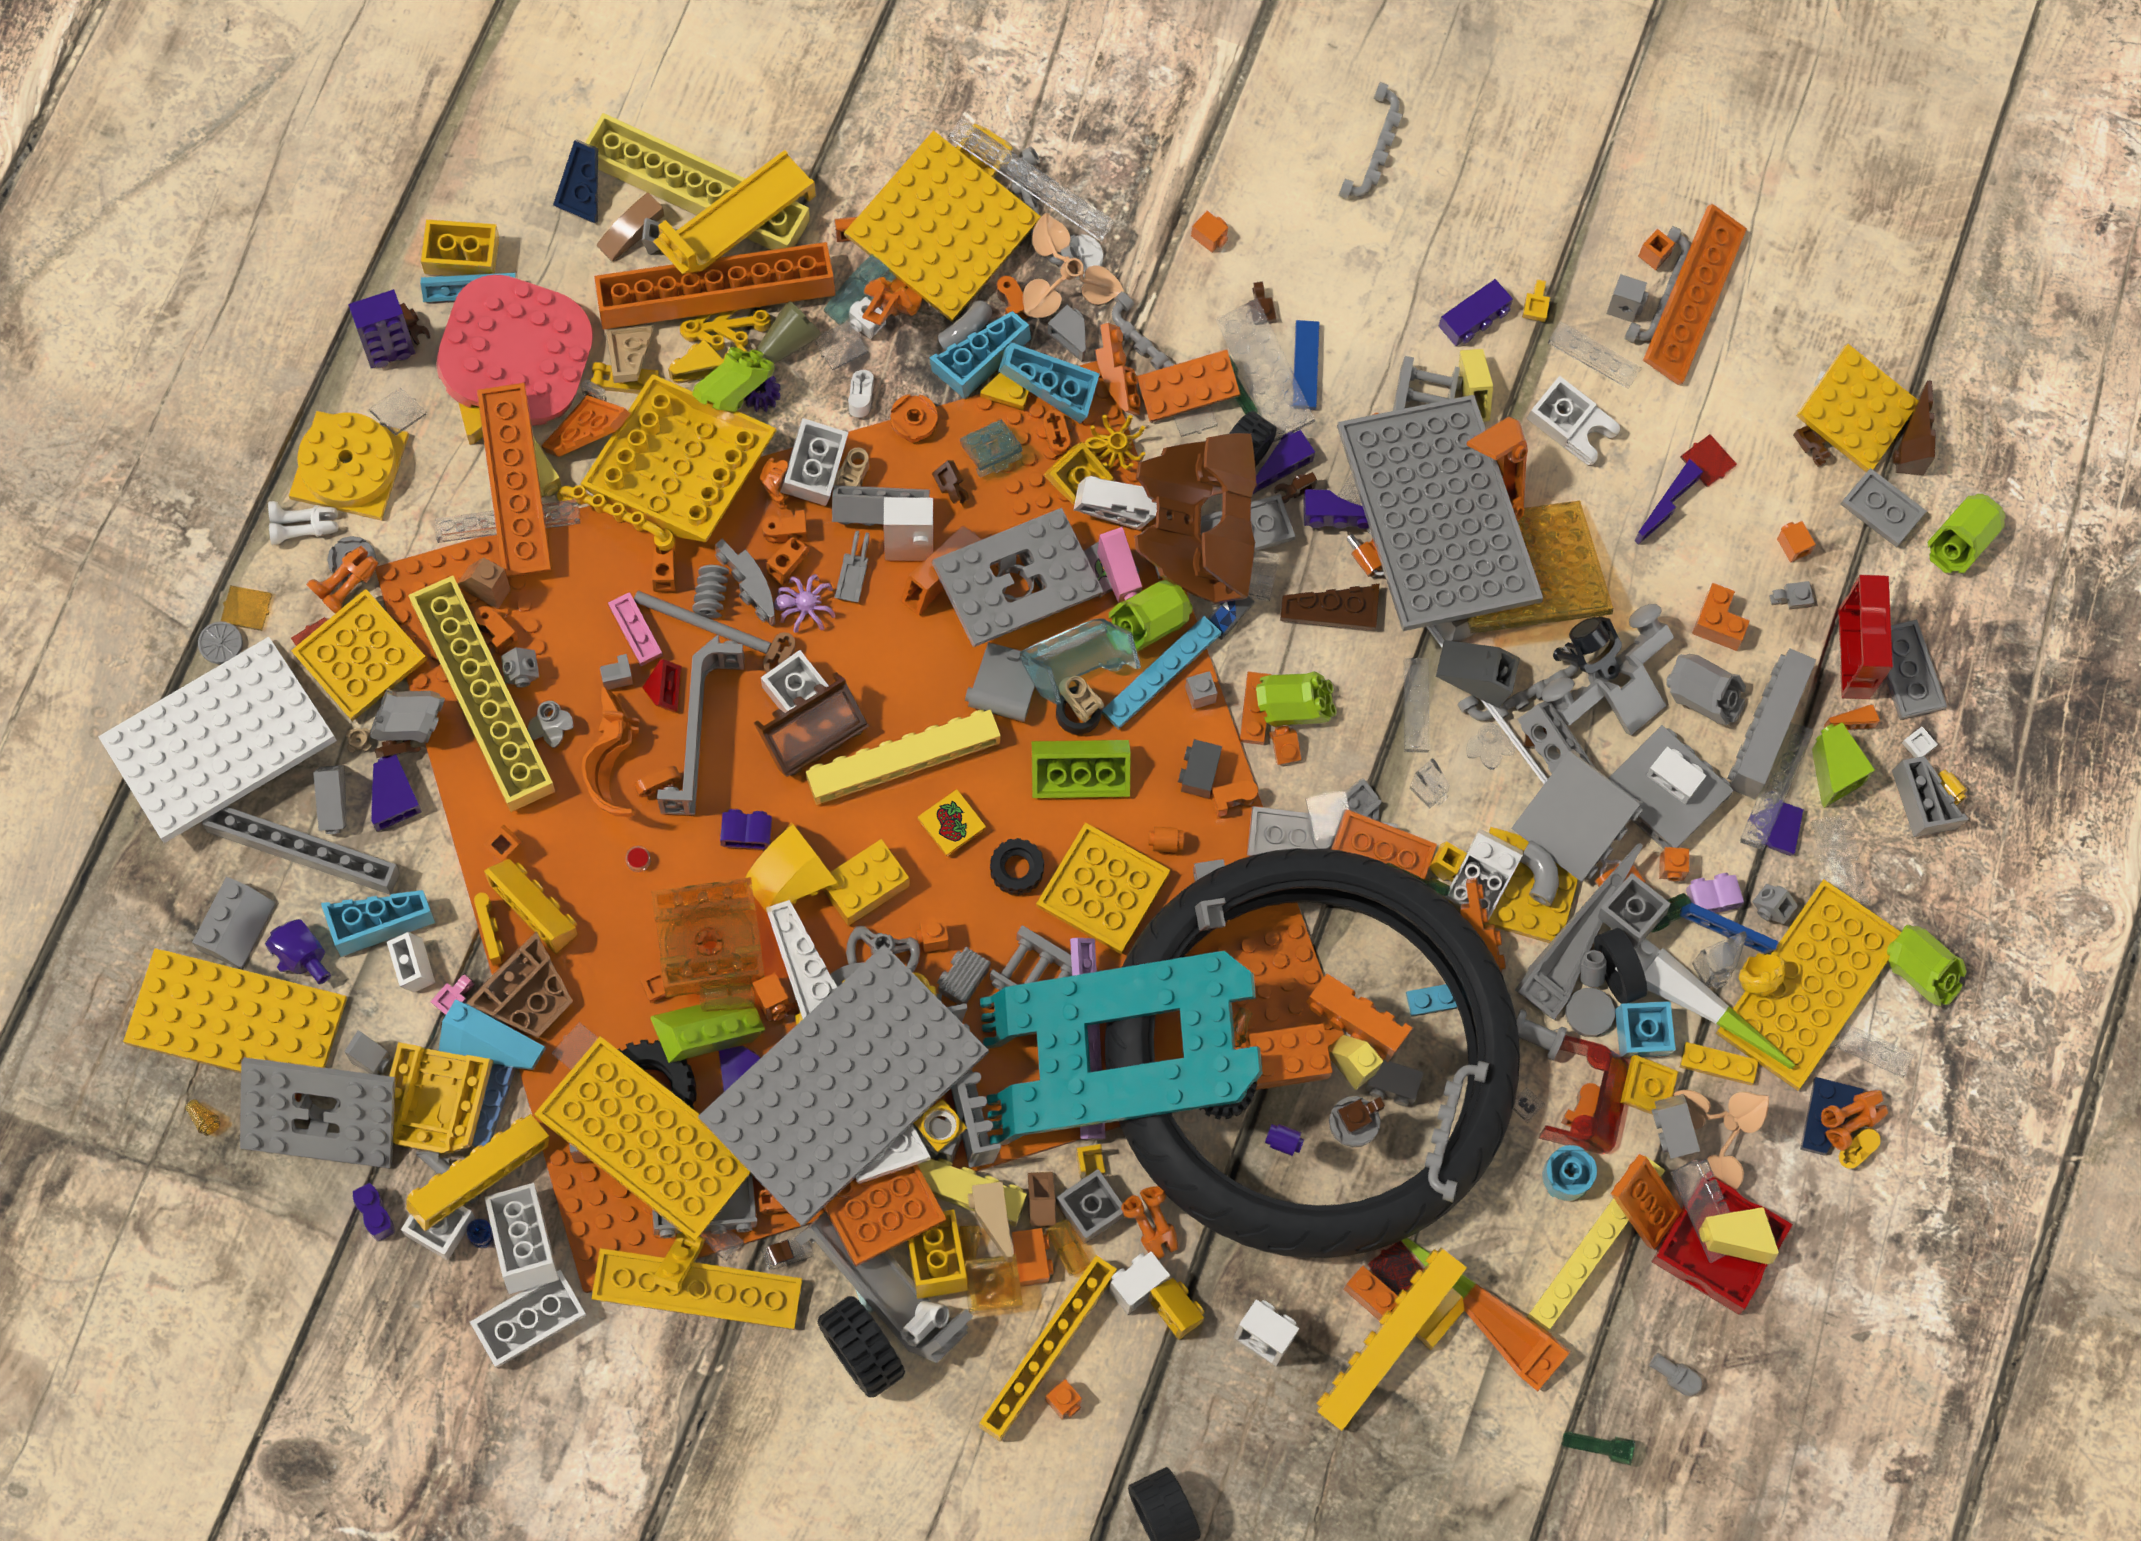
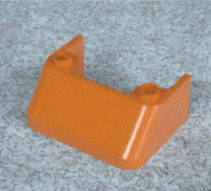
M1507 417L1467 441V446L1497 460L1516 519L1520 520L1524 514L1528 448L1520 421Z

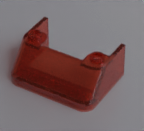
M1565 1035L1559 1050L1586 1056L1587 1062L1592 1068L1604 1071L1594 1117L1587 1115L1577 1116L1571 1123L1570 1131L1545 1125L1539 1135V1139L1566 1146H1579L1585 1151L1597 1154H1608L1615 1147L1624 1107V1104L1620 1102L1629 1062L1605 1045Z

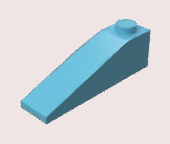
M456 999L442 1021L439 1051L483 1057L493 1060V1064L534 1070L546 1049L545 1046Z

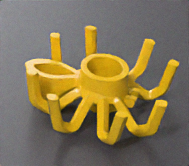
M1103 415V424L1111 433L1110 436L1098 434L1094 425L1091 426V433L1095 437L1088 438L1085 441V445L1098 460H1102L1109 453H1112L1109 464L1103 463L1107 470L1113 467L1117 454L1121 467L1126 470H1130L1134 463H1129L1127 466L1124 461L1123 452L1135 461L1143 460L1145 452H1142L1139 456H1134L1127 450L1132 448L1130 445L1132 441L1127 440L1140 437L1145 429V426H1141L1134 435L1126 436L1124 434V431L1132 421V415H1128L1125 424L1119 432H1115L1108 423L1107 415ZM1106 448H1108V449H1107L1105 452H1103L1101 455L1096 456L1097 453H1100V452L1104 451Z

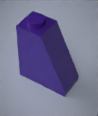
M396 754L381 757L377 763L373 764L371 821L376 832L422 812Z

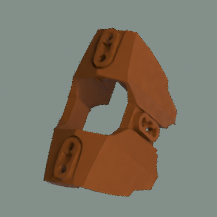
M1223 434L1208 437L1206 441L1166 447L1163 448L1160 456L1138 463L1136 479L1143 486L1147 497L1152 499L1153 503H1156L1157 512L1156 525L1149 526L1141 534L1134 536L1136 551L1158 568L1162 578L1182 587L1184 591L1214 604L1247 598L1256 543L1251 525V498L1254 488L1257 486L1251 434ZM1223 494L1221 521L1211 530L1202 533L1201 536V507L1209 497Z

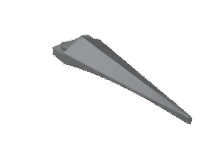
M1641 843L1631 850L1527 969L1528 972L1516 987L1515 991L1551 1019L1555 1020L1568 1002L1581 972L1582 958L1586 952L1590 951L1594 938L1597 936L1603 923L1598 918L1600 909L1624 882L1642 849Z

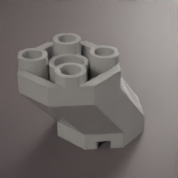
M1680 654L1677 657L1676 664L1671 674L1667 677V687L1670 688V693L1675 702L1686 705L1719 724L1728 725L1730 724L1729 722H1736L1745 704V699L1741 698V692H1745L1746 686L1740 675L1732 674L1699 655Z
M387 689L380 703L382 705L376 713L370 737L379 741L415 740L421 743H428L432 731L434 732L439 720L437 714L438 711H441L445 698L433 691L396 692Z

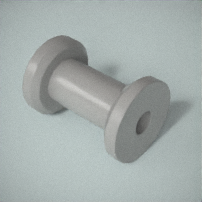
M1521 1009L1516 1018L1519 1038L1549 1050L1548 1058L1554 1061L1567 1028L1560 1027L1554 1031L1525 1019L1527 1013Z

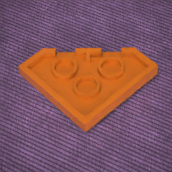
M586 395L541 447L546 453L557 457L563 456L616 432L617 429L624 425L625 420L631 414L624 407Z

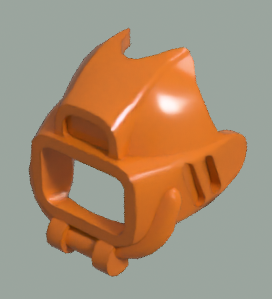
M771 457L765 463L759 479L779 508L785 509L787 505L784 501L790 495L780 491L784 481L782 478L789 464L785 460L773 463L774 459Z

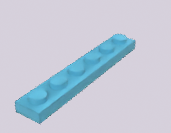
M1203 616L1102 710V714L1119 730L1221 635V631Z

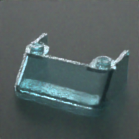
M1105 619L1090 620L1020 652L1022 664L1040 696L1057 705L1061 703L1059 685L1066 677L1081 676L1099 667L1109 671H1117L1124 664L1135 669L1141 668L1132 632Z

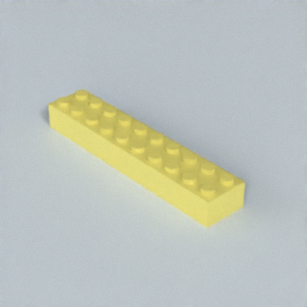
M602 113L585 143L598 148V170L645 192H649L695 215L701 213L746 179L605 113ZM794 201L746 238L771 250L795 247L810 221L809 207Z
M450 576L408 595L510 812L554 793L555 789L552 780L454 576Z

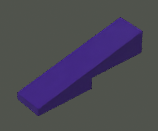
M1691 459L1687 461L1635 538V542L1638 545L1673 515L1676 509L1673 502L1699 481L1703 471Z

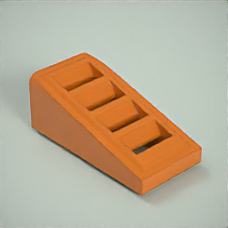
M1870 704L1830 717L1823 727L1825 728L1830 724L1836 726L1843 722L1847 730L1872 729L1878 725L1880 720L1874 705Z

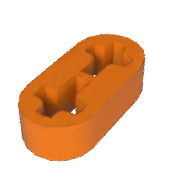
M1058 410L1047 411L1043 417V428L1049 448L1054 454L1063 455L1070 448V436L1064 416ZM1050 418H1054L1057 421V429H1054L1053 424L1049 423ZM1059 435L1061 442H1064L1063 447H1059L1056 444V436Z
M670 766L638 780L634 784V788L639 797H647L658 792V790H663L665 787L676 784L681 780V776L676 766Z

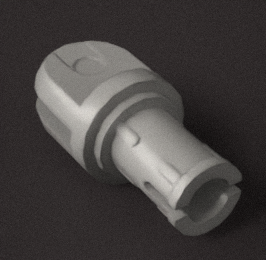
M1657 1353L1652 1358L1649 1366L1667 1377L1668 1385L1686 1396H1693L1701 1390V1377L1684 1364L1675 1365L1660 1353Z

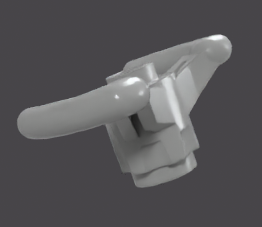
M858 926L853 930L847 942L846 956L848 964L857 963L855 951L859 939H862L871 948V955L884 944L894 955L909 950L911 956L906 967L911 972H914L919 962L920 944L912 937L897 940L891 935L883 933L873 934L867 927Z

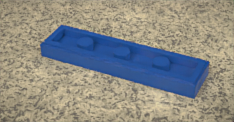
M1296 320L1292 409L1316 410L1319 321Z
M1690 903L1681 908L1680 917L1763 954L1777 948L1778 941L1696 904Z

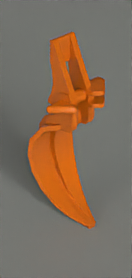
M880 277L870 281L865 286L864 294L873 297V300L862 318L881 325L889 315L897 316L902 313L913 316L920 308L923 298L897 277L892 282L886 280L885 277ZM883 305V312L881 314L874 312Z
M602 687L603 717L598 731L604 734L583 757L581 767L583 778L592 800L600 808L614 816L630 817L635 815L634 810L614 806L610 796L609 781L616 758L622 750L627 749L631 745L633 739H637L640 720L633 717L628 718L616 695L607 688Z

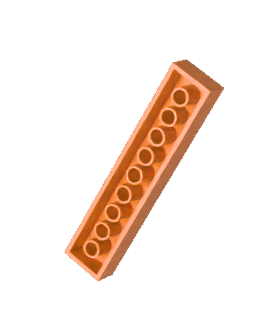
M827 242L720 257L703 271L682 274L672 264L594 276L603 330L788 303L789 301L795 302L835 296L834 277Z

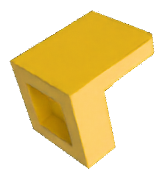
M1101 1144L1078 1147L1076 1149L1080 1179L1087 1177L1097 1169H1099L1102 1175H1105Z

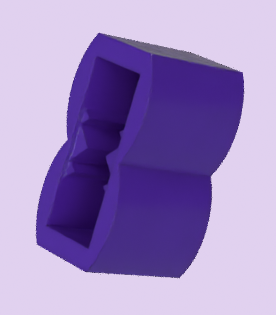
M730 809L728 812H723L720 846L766 850L770 846L772 816L767 815L764 811L744 814L741 810Z
M368 1183L354 1190L353 1201L363 1215L364 1225L376 1241H381L395 1233L394 1223L384 1209V1202L376 1188Z

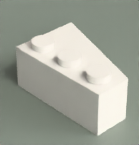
M1090 476L1084 478L1078 484L1074 511L1141 530L1156 517L1157 505L1152 502V499L1147 497L1143 486L1103 480Z

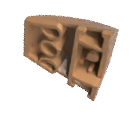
M535 932L476 991L466 1004L538 1038L573 1001L553 966L538 933Z

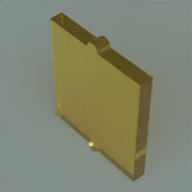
M230 585L227 599L223 602L224 610L221 622H228L234 626L262 631L266 616L270 614L268 608L272 593Z

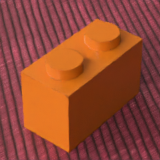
M1042 1228L1012 1232L1011 1238L1019 1287L1049 1282V1275L1054 1274L1052 1259L1047 1260L1045 1251L1050 1249L1048 1234L1043 1235Z
M1363 1265L1343 1289L1377 1320H1380L1387 1310L1391 1312L1397 1305L1394 1302L1397 1295Z

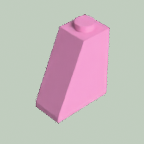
M1123 528L1101 534L1097 554L1116 599L1120 603L1140 593L1142 584Z

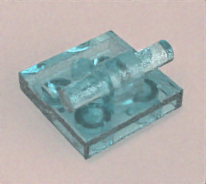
M1002 419L960 438L961 446L978 467L976 472L980 478L993 471L997 473L1009 467V464L1023 458L1020 442Z

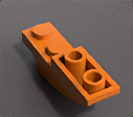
M1111 323L1102 324L1100 327L1103 348L1096 349L1095 351L1104 383L1116 403L1125 412L1136 416L1140 415L1139 407L1141 401L1136 387L1138 379L1134 369L1125 366L1126 356L1122 346L1123 333L1120 327Z
M1477 878L1467 879L1466 888L1469 903L1461 904V915L1469 921L1483 939L1502 973V969H1506L1504 954L1499 955L1498 946L1502 945L1500 930H1495V924H1484L1488 923L1487 909L1481 906L1480 899H1484L1483 885L1478 884Z

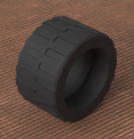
M1164 1467L1128 1486L1131 1501L1150 1541H1196L1200 1539L1201 1532L1196 1517L1179 1482L1168 1467Z

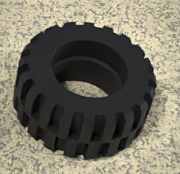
M648 1039L640 1040L641 1044L637 1045L631 1042L626 1044L627 1048L621 1051L620 1048L618 1049L641 1069H654L666 1074L671 1082V1092L694 1109L693 1103L696 1101L697 1096L696 1083L691 1066L687 1063L686 1059L669 1063L658 1040H655L654 1043H649Z
M855 1296L846 1297L819 1316L817 1324L825 1339L848 1374L868 1398L878 1396L903 1378L905 1368L896 1351L873 1317Z

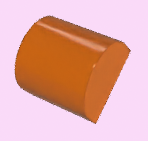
M857 217L835 219L837 242L851 241L844 235V232Z

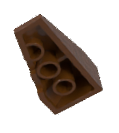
M1927 380L1922 388L1899 446L1893 452L1892 463L1896 464L1895 473L1924 476L1935 458L1936 432L1932 429L1935 417L1934 413L1929 412L1933 407L1931 380Z

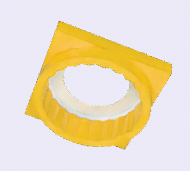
M943 1099L934 1107L928 1109L924 1115L913 1123L937 1153L967 1129L957 1114ZM936 1116H944L951 1122V1132L944 1138H936L929 1131V1123Z

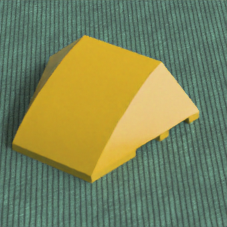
M792 822L756 860L744 880L746 886L766 912L767 907L790 900L791 904H795L797 899L808 894L814 896L818 894V890L828 886L833 888L839 885Z

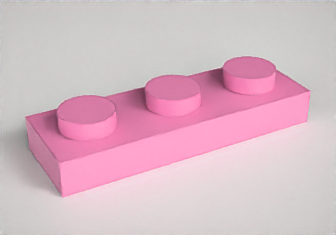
M630 592L608 602L640 666L663 656Z

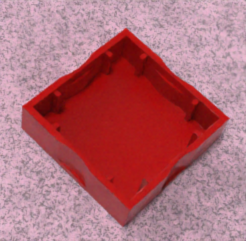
M1859 575L1849 595L1845 597L1838 608L1841 699L1870 700L1893 667L1889 576Z
M1704 1172L1695 1184L1682 1207V1212L1671 1226L1651 1262L1740 1315L1746 1309L1759 1286L1768 1264L1708 1251L1706 1243L1702 1242L1699 1229L1706 1217L1762 1208L1763 1206L1748 1201L1735 1189ZM1764 1207L1777 1249L1779 1250L1793 1224Z

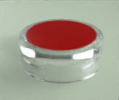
M635 846L626 853V863L632 871L642 872L649 867L651 857L646 848Z

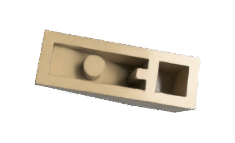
M1003 1182L972 1185V1193L968 1194L969 1209L975 1210L976 1218L1005 1260L1012 1262L1013 1255Z

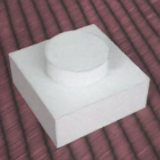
M1923 727L1919 728L1902 742L1914 758L1927 755L1938 745Z

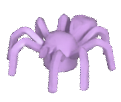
M816 574L808 578L806 591H804L800 579L792 576L789 583L795 581L800 593L798 594L789 587H781L778 590V597L773 604L776 610L785 611L781 615V623H784L786 616L790 613L801 612L794 625L793 631L795 633L799 631V626L805 614H810L818 624L819 629L824 630V625L819 617L815 615L814 610H825L830 613L832 618L835 617V613L830 607L816 605L821 604V601L818 600L821 597L817 594L823 588L833 591L831 584L824 583L811 593L812 581L814 579L816 581L820 580ZM785 591H786V592H789L791 595H793L794 597H796V599L793 598V597L790 596V595L783 594V592H785Z

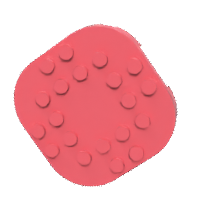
M506 275L483 276L467 284L456 297L437 355L438 377L446 387V392L457 402L471 408V405L479 407L477 390L525 383L531 426L543 425L547 421L561 417L572 405L591 349L592 327L584 310L566 295Z

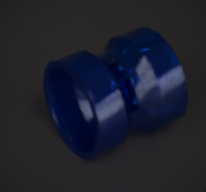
M475 1219L468 1225L467 1236L473 1246L483 1249L493 1243L492 1228L486 1220Z

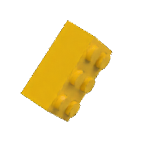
M426 219L421 255V265L424 274L444 276L495 274L499 245L497 225Z
M880 839L831 871L830 873L839 885L833 888L828 886L822 890L845 923L850 926L908 888L910 884L908 875L883 840Z
M954 1209L943 1211L946 1217L944 1223L907 1241L917 1299L968 1291L966 1270Z

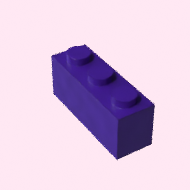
M1494 279L1442 315L1438 326L1455 346L1462 342L1465 344L1475 336L1477 331L1480 329L1484 331L1489 328L1497 317L1503 318L1511 310L1510 306L1513 298Z

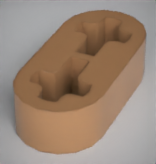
M783 632L774 638L763 661L765 673L772 670L769 663H774L777 657L779 658V665L793 655L796 645L795 639L790 633ZM785 640H788L790 647L786 646L781 653L779 642L784 643Z

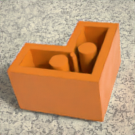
M1712 583L1694 626L1693 635L1732 650H1738L1750 620L1728 612L1735 591Z
M774 972L752 983L755 997L767 1021L772 1019L778 1021L787 1016V1012L794 1008L800 1010L788 973L777 977Z

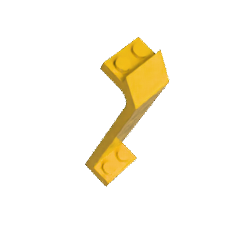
M784 150L675 231L664 220L658 225L660 235L653 242L682 274L703 271L798 198L804 196L808 202L815 198V182L802 171L790 158L788 152Z

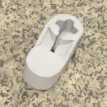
M859 370L852 376L848 403L849 413L854 417H864L870 412L874 389L873 374L870 371Z

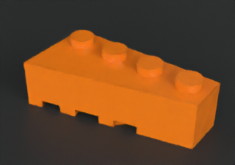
M1326 974L1306 1002L1310 1005V1010L1319 1016L1324 1015L1330 1020L1329 1023L1339 1031L1344 1030L1351 1035L1350 1037L1368 1042L1382 1060L1389 1062L1413 1027L1406 1023L1403 1027L1394 1020V1015L1387 1011L1385 1013L1378 1012L1372 1001L1364 997L1356 998V993L1353 989L1331 975Z

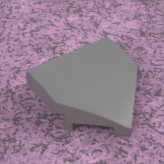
M1362 778L1325 810L1330 816L1343 817L1345 810L1348 809L1378 821L1381 800H1378L1376 793L1365 779Z

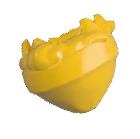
M1757 953L1756 957L1749 956L1738 975L1741 987L1745 991L1759 996L1770 995L1784 980L1785 964L1781 957Z

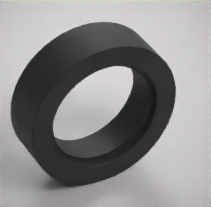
M1615 928L1595 936V950L1600 951L1606 959L1605 980L1618 1002L1626 1004L1647 995L1645 974L1639 957L1627 935L1620 928Z

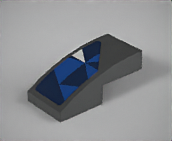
M1249 596L1242 600L1220 603L1208 617V620L1221 631V635L1218 637L1220 640L1238 624V620L1254 605L1255 601Z

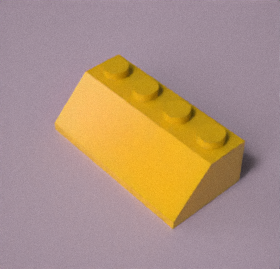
M508 859L484 871L489 885L534 932L538 933L539 937L555 954L578 935L575 920L569 914L564 916L558 910L561 908L553 897L547 898L542 893L544 889L535 879L531 882L525 876L527 871L519 862L514 864Z

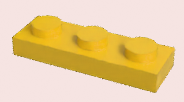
M1685 1042L1679 1067L1752 1086L1755 1080L1758 1061L1741 1055Z

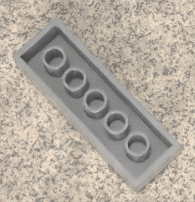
M1789 648L1786 655L1781 654L1775 663L1770 681L1763 691V698L1758 704L1753 715L1752 724L1749 725L1745 734L1746 739L1743 745H1741L1736 756L1737 760L1727 779L1731 780V788L1734 791L1755 800L1764 787L1816 659Z

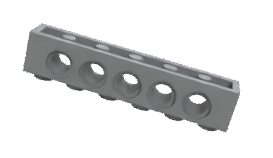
M1544 701L1539 703L1517 719L1521 724L1523 732L1534 743L1537 753L1548 764L1551 773L1555 771L1567 753L1572 749L1580 754V758L1594 767L1551 702ZM1543 727L1546 729L1547 735L1544 733ZM1556 747L1559 748L1561 755L1558 754Z

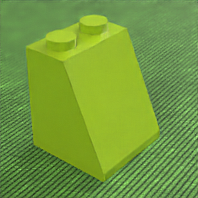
M1843 722L1836 726L1830 724L1822 729V734L1815 739L1817 742L1812 748L1820 799L1824 808L1862 787L1875 771Z

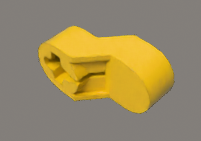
M1865 1128L1852 1139V1144L1848 1149L1840 1150L1839 1162L1841 1165L1848 1169L1860 1165L1879 1147L1881 1137L1878 1131L1873 1128Z

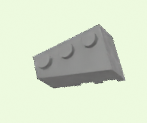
M1925 756L1902 760L1892 769L1913 837L1956 830L1969 820L1965 813L1962 814L1955 805L1954 797L1951 794L1948 795L1941 785L1942 780Z

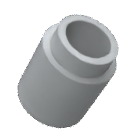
M1591 950L1586 952L1582 958L1580 980L1589 987L1601 986L1605 982L1606 959L1600 951Z

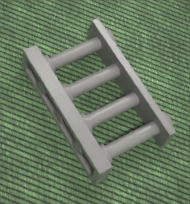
M1404 357L1393 411L1405 409L1406 401L1410 402V400L1430 404L1454 399L1455 392L1460 390L1462 377L1459 376L1460 367H1455L1452 376L1449 377L1417 370V367L1413 366L1414 357ZM1419 379L1450 386L1448 398L1413 391V388L1409 387L1410 380Z
M1022 925L1017 932L1016 939L1019 941V947L1001 974L995 970L991 971L990 980L992 985L998 990L1017 985L1009 979L1027 951L1031 950L1040 954V960L1024 984L1037 982L1048 964L1052 963L1061 967V973L1057 978L1072 976L1071 955Z

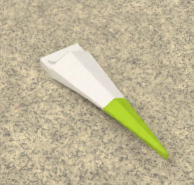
M1646 938L1637 948L1634 947L1645 974L1648 991L1710 1020L1752 1044L1789 1069L1795 1066L1791 1060L1664 948L1658 949Z

